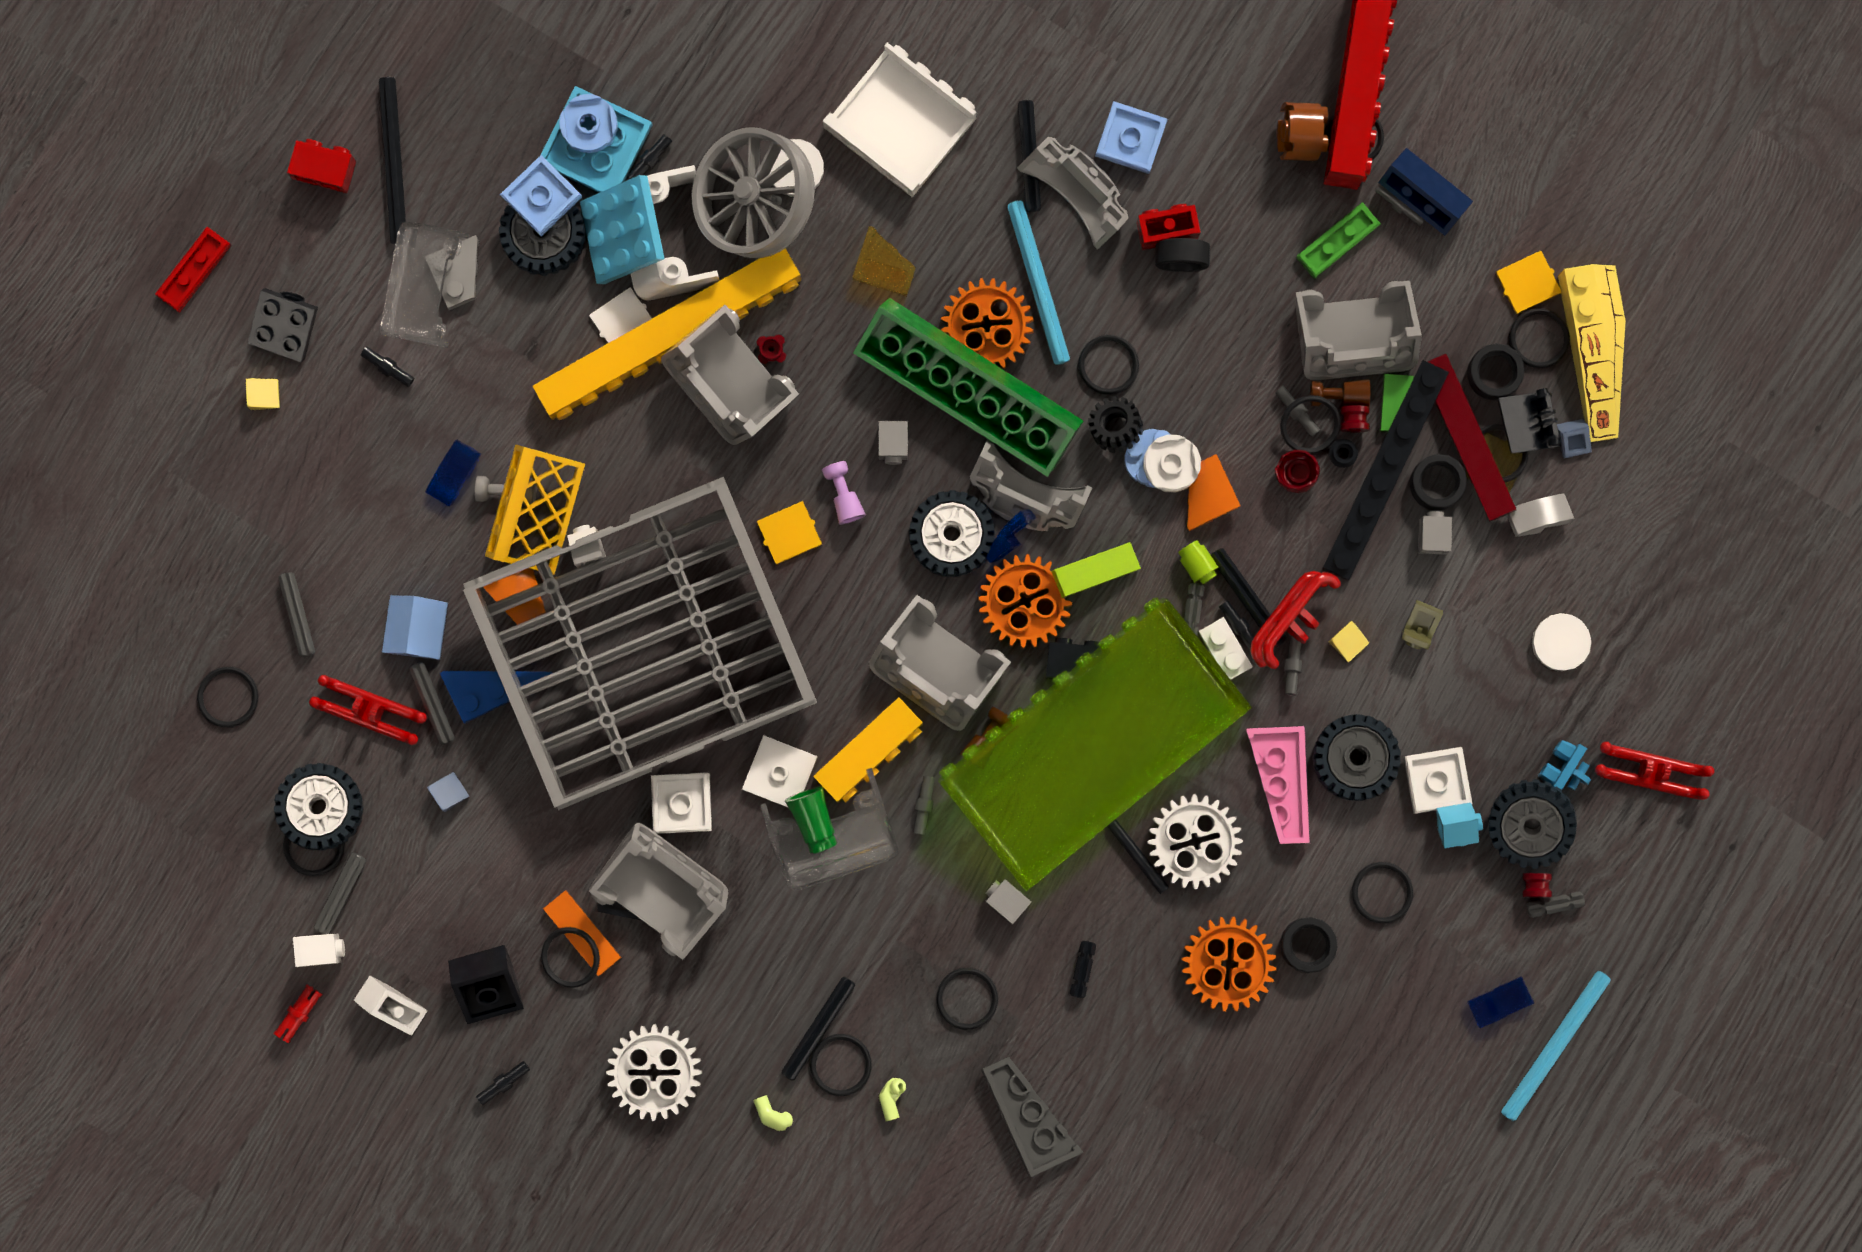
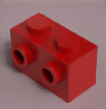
M306 139L305 142L296 140L287 171L292 180L347 194L356 165V160L350 154V150L339 146H333V149L322 147L323 144L312 139Z
M1178 204L1171 206L1169 210H1147L1142 212V215H1138L1136 222L1142 250L1156 248V243L1166 239H1198L1201 233L1195 205Z

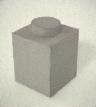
M879 421V460H885V464L898 465L902 464V460H908V421Z
M1440 511L1427 512V516H1422L1419 519L1418 554H1449L1452 547V517H1445L1444 512Z
M1006 879L1002 883L996 880L985 893L989 896L986 903L1011 924L1031 904V901Z

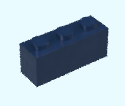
M1408 148L1398 156L1378 182L1444 236L1473 203V200Z

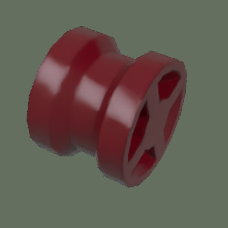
M1361 405L1341 407V415L1344 416L1341 431L1348 433L1370 431V425L1367 422V415L1370 413L1369 407Z
M1523 873L1525 889L1522 891V897H1552V891L1549 889L1552 874Z

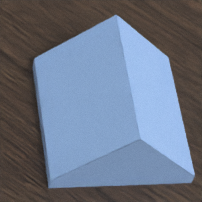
M390 595L382 653L440 660L448 603L418 596Z

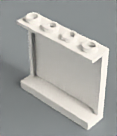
M887 42L884 45L885 51L833 114L829 113L825 117L823 127L904 192L913 197L976 120L977 112L974 110L975 106L964 97L959 99L952 93L953 89L941 79L936 81L930 76L931 72L920 62L914 64L907 58L909 55L904 49L898 45L893 47Z

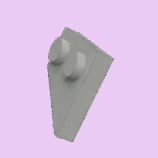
M476 235L426 256L449 310L476 299L477 252L479 246V239Z

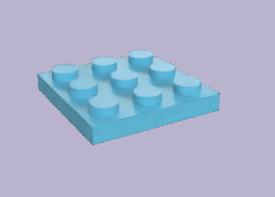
M575 86L565 107L574 97L592 93ZM609 101L606 102L613 107L618 121L617 133L610 146L594 153H584L572 149L561 133L559 117L541 153L561 175L599 193L625 182L653 126L651 121ZM585 117L586 120L584 123H581V127L592 130L597 121H592L591 117Z
M638 175L580 201L597 284H607L665 259L647 176Z

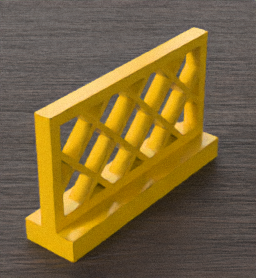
M516 444L485 556L493 560L512 564L534 555L545 547L551 548V544L554 542V546L558 545L562 548L585 463ZM536 456L545 458L550 468L538 477L533 470ZM552 461L559 462V464L554 466ZM566 465L576 467L573 479L564 484L557 470ZM553 473L560 487L546 494L540 481ZM536 484L542 497L529 505L525 497L526 489ZM562 491L567 501L565 507L556 512L550 498ZM546 502L552 515L539 522L532 509ZM528 512L535 525L521 532L517 525L518 518ZM555 519L559 530L557 535L548 540L542 526ZM538 530L544 543L531 550L524 537ZM521 540L527 553L517 559L508 557L511 545ZM560 555L550 559L549 567L553 575H555ZM536 565L530 567V569H534V570H537V571H538Z

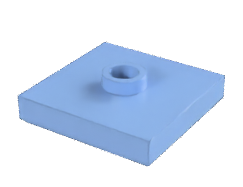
M1113 101L1095 157L1149 174L1167 123V118Z
M542 155L500 194L540 236L544 235L582 198V195Z

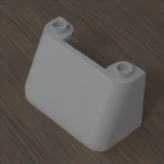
M1410 280L1387 283L1381 289L1380 298L1324 303L1323 295L1320 292L1305 290L1295 293L1302 365L1307 379L1325 380L1410 370L1417 365L1422 334Z
M724 305L661 357V361L669 374L718 433L728 443L737 445L755 435L797 397L799 393L795 390L792 380L787 376L770 375L737 335L736 332L740 329L738 315L735 311Z
M916 595L880 641L869 661V666L879 678L953 730L961 731L994 688L1011 661L998 650L988 649L981 655L935 623L937 618L935 606L930 601Z
M636 823L589 888L591 896L599 904L613 905L616 901L661 933L662 948L671 956L677 955L682 960L726 909L729 893L727 887L718 878L641 823Z

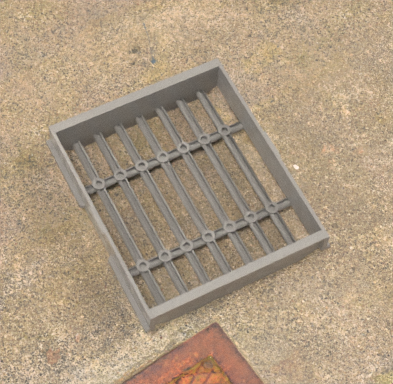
M724 477L631 514L629 522L617 527L609 526L582 537L571 546L562 549L556 545L463 584L465 587L463 590L553 806L554 808L557 807L558 810L650 773L653 766L666 761L670 763L702 750L706 744L719 739L727 741L817 703ZM717 491L724 507L723 509L667 531L661 513ZM650 518L657 536L554 578L547 560ZM729 519L735 534L734 536L678 558L672 543L673 541ZM740 546L746 560L745 563L694 584H689L683 570L684 568ZM662 547L668 563L565 605L559 588ZM532 566H537L543 583L487 606L479 588ZM751 573L757 589L705 611H700L695 595ZM673 574L679 590L578 632L576 631L570 615ZM548 593L554 610L504 631H498L492 616ZM684 600L690 617L587 658L581 642ZM759 600L763 601L768 616L712 639L706 622ZM558 620L560 621L566 635L565 637L515 658H509L504 646L505 642ZM773 626L779 643L723 666L717 649ZM695 627L701 644L602 685L598 684L592 669ZM571 647L577 662L576 664L521 686L515 672L516 669ZM780 654H785L790 670L734 692L728 676ZM702 655H707L712 671L610 712L604 696ZM582 674L588 688L587 691L534 713L532 712L526 698L527 696ZM793 680L796 681L802 695L801 698L751 719H745L739 704L740 702ZM715 681L718 682L724 697L621 739L615 725L616 722ZM591 701L594 702L599 714L598 718L545 740L543 739L538 723ZM729 708L735 723L734 726L633 767L626 751L627 749ZM599 729H605L611 744L555 767L549 750ZM616 755L622 769L621 773L568 795L565 794L560 777Z

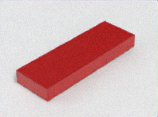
M206 227L155 295L180 313L232 245L209 227Z

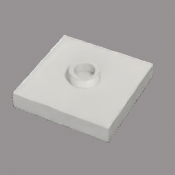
M763 735L742 790L788 807L785 800L805 790L818 756Z
M1462 747L1404 756L1414 814L1437 810L1436 808L1470 802L1473 804Z
M710 773L651 775L653 831L656 834L712 831Z

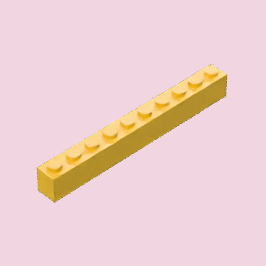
M786 248L772 256L759 258L533 385V388L552 420L558 418V420L565 419L574 412L572 409L580 404L587 406L595 402L599 398L598 394L605 390L612 392L620 388L624 384L623 380L632 375L634 378L645 374L649 370L648 366L657 361L659 364H662L661 357L722 306L726 305L729 309L735 311L741 320L749 314L748 310L757 305L759 308L764 307L774 300L773 296L782 291L786 294L799 286L798 282L801 281V274Z

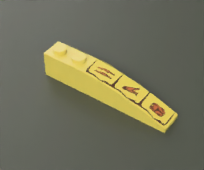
M1597 264L1566 268L1558 275L1562 291L1561 296L1570 335L1584 420L1589 426L1591 443L1617 439L1626 321L1616 268L1613 265Z

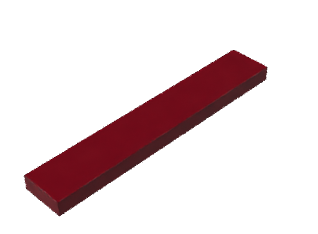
M1447 354L1427 361L1449 372L1435 402L1489 522L1516 511L1514 502Z

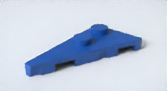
M443 671L440 673L465 724L510 702L497 671ZM515 671L521 686L553 673Z

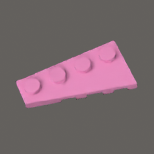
M1305 727L1246 729L1280 844L1310 843Z

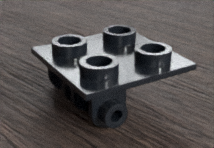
M1547 388L1536 390V393L1497 398L1510 454L1561 447L1560 439L1562 436L1558 432L1556 423L1558 418L1554 417L1556 410L1552 408L1550 398L1552 393H1549Z

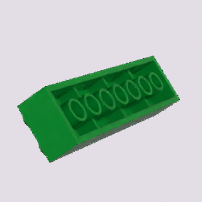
M888 298L879 306L853 354L1047 477L1055 469L1084 422L1079 417L891 298Z

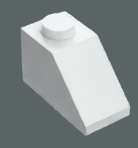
M589 525L573 529L574 534L567 535L569 546L575 544L576 540L598 530L596 527L590 528ZM601 539L571 550L572 559L577 568L606 557Z
M339 934L293 937L295 967L341 963V957L345 956L344 940L339 939Z
M372 976L368 977L354 999L369 1014L411 1036L427 1013L425 1008Z

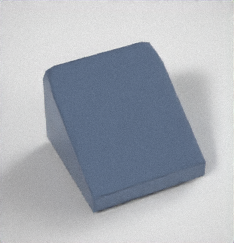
M1583 419L1557 424L1558 432L1562 436L1560 448L1563 458L1592 452L1589 426Z
M454 772L427 787L443 812H447L469 797V794Z

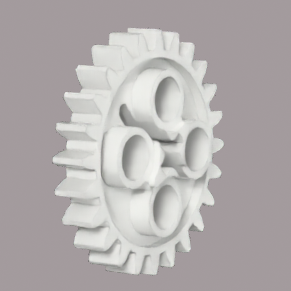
M1193 794L1189 803L1184 796H1181L1179 806L1173 800L1170 801L1171 811L1161 808L1160 811L1164 816L1163 819L1153 818V821L1159 825L1158 828L1149 829L1150 833L1156 835L1155 839L1147 841V844L1155 845L1156 848L1149 853V856H1158L1159 858L1154 863V867L1160 865L1165 867L1161 876H1165L1168 873L1173 874L1171 877L1172 884L1178 878L1182 879V888H1185L1189 881H1192L1194 889H1198L1199 881H1202L1206 888L1210 887L1209 878H1213L1214 881L1220 883L1219 873L1221 872L1229 876L1230 872L1226 866L1237 865L1236 861L1232 859V855H1241L1242 853L1234 848L1235 844L1243 842L1242 839L1235 838L1234 836L1241 828H1232L1231 826L1237 818L1230 817L1227 819L1225 815L1229 808L1226 807L1221 811L1218 810L1219 800L1209 805L1208 796H1204L1202 801L1198 802L1196 794ZM1200 816H1208L1212 820L1213 826L1210 831L1203 832L1198 828L1197 821ZM1178 823L1183 826L1185 834L1182 839L1176 840L1170 836L1169 829L1172 824ZM1214 833L1220 834V837L1200 843L1198 850H1195L1194 846L1174 851L1170 850L1171 845L1192 839L1191 834H1195L1196 838ZM1209 844H1216L1220 848L1221 854L1217 860H1211L1206 856L1205 849ZM1186 851L1191 854L1193 862L1190 867L1183 868L1178 864L1177 857L1180 852Z
M653 1024L651 1033H648L645 1026H641V1035L639 1036L631 1030L629 1032L631 1040L628 1041L625 1038H621L620 1042L623 1048L614 1047L612 1049L618 1055L617 1059H608L610 1064L615 1065L614 1069L606 1071V1074L614 1076L615 1079L609 1082L608 1086H616L618 1089L612 1097L622 1096L623 1100L619 1106L631 1105L629 1109L630 1115L637 1109L640 1110V1119H644L647 1112H650L652 1121L656 1120L658 1112H661L663 1118L667 1119L669 1109L676 1115L679 1114L678 1104L680 1103L682 1106L688 1107L689 1104L685 1097H696L691 1087L701 1085L699 1081L694 1079L695 1075L702 1074V1070L694 1069V1065L699 1063L701 1058L692 1059L691 1054L696 1051V1047L687 1049L685 1046L689 1038L679 1041L680 1031H675L671 1036L669 1035V1026H665L661 1033L658 1032L656 1024ZM637 1049H641L647 1054V1062L643 1066L636 1065L632 1060V1055ZM666 1049L673 1050L677 1055V1061L672 1066H667L662 1061L661 1056ZM653 1064H656L658 1070L678 1069L681 1073L680 1075H659L655 1081L652 1075H629L628 1071L631 1069L648 1070L652 1068ZM642 1079L646 1082L647 1091L644 1095L640 1096L633 1092L632 1083L634 1080ZM665 1079H672L676 1083L677 1089L673 1095L663 1093L661 1084Z

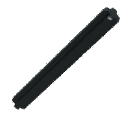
M387 76L379 79L389 233L392 244H404L407 242L397 89L395 78Z

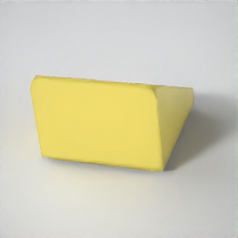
M246 379L247 407L250 410L280 408L279 380Z
M1350 621L1328 641L1348 663L1369 644L1353 621Z

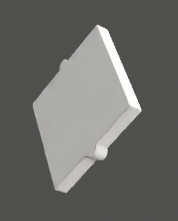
M631 287L589 315L600 330V337L605 338L608 343L652 319L646 310V304L640 302Z

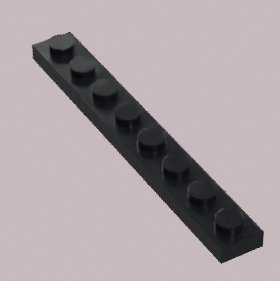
M1424 360L1421 361L1322 567L1323 569L1346 580L1350 579L1447 378L1448 371Z

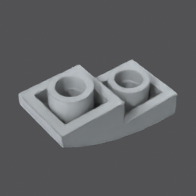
M1564 493L1515 506L1516 511L1507 514L1515 537L1538 534L1544 528L1570 524L1575 519Z

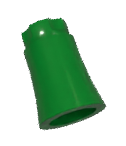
M822 786L804 790L785 800L800 829L804 843L808 845L810 853L822 852L837 844L833 835L835 831L829 817Z

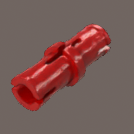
M308 984L295 1004L288 1007L287 1011L289 1013L273 1033L281 1038L288 1028L289 1030L282 1038L288 1044L302 1022H307L309 1019L307 1015L323 995L315 990L311 998L307 999L313 991V987Z

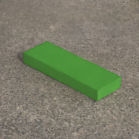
M1362 202L1298 254L1296 258L1315 279L1378 228L1381 223Z

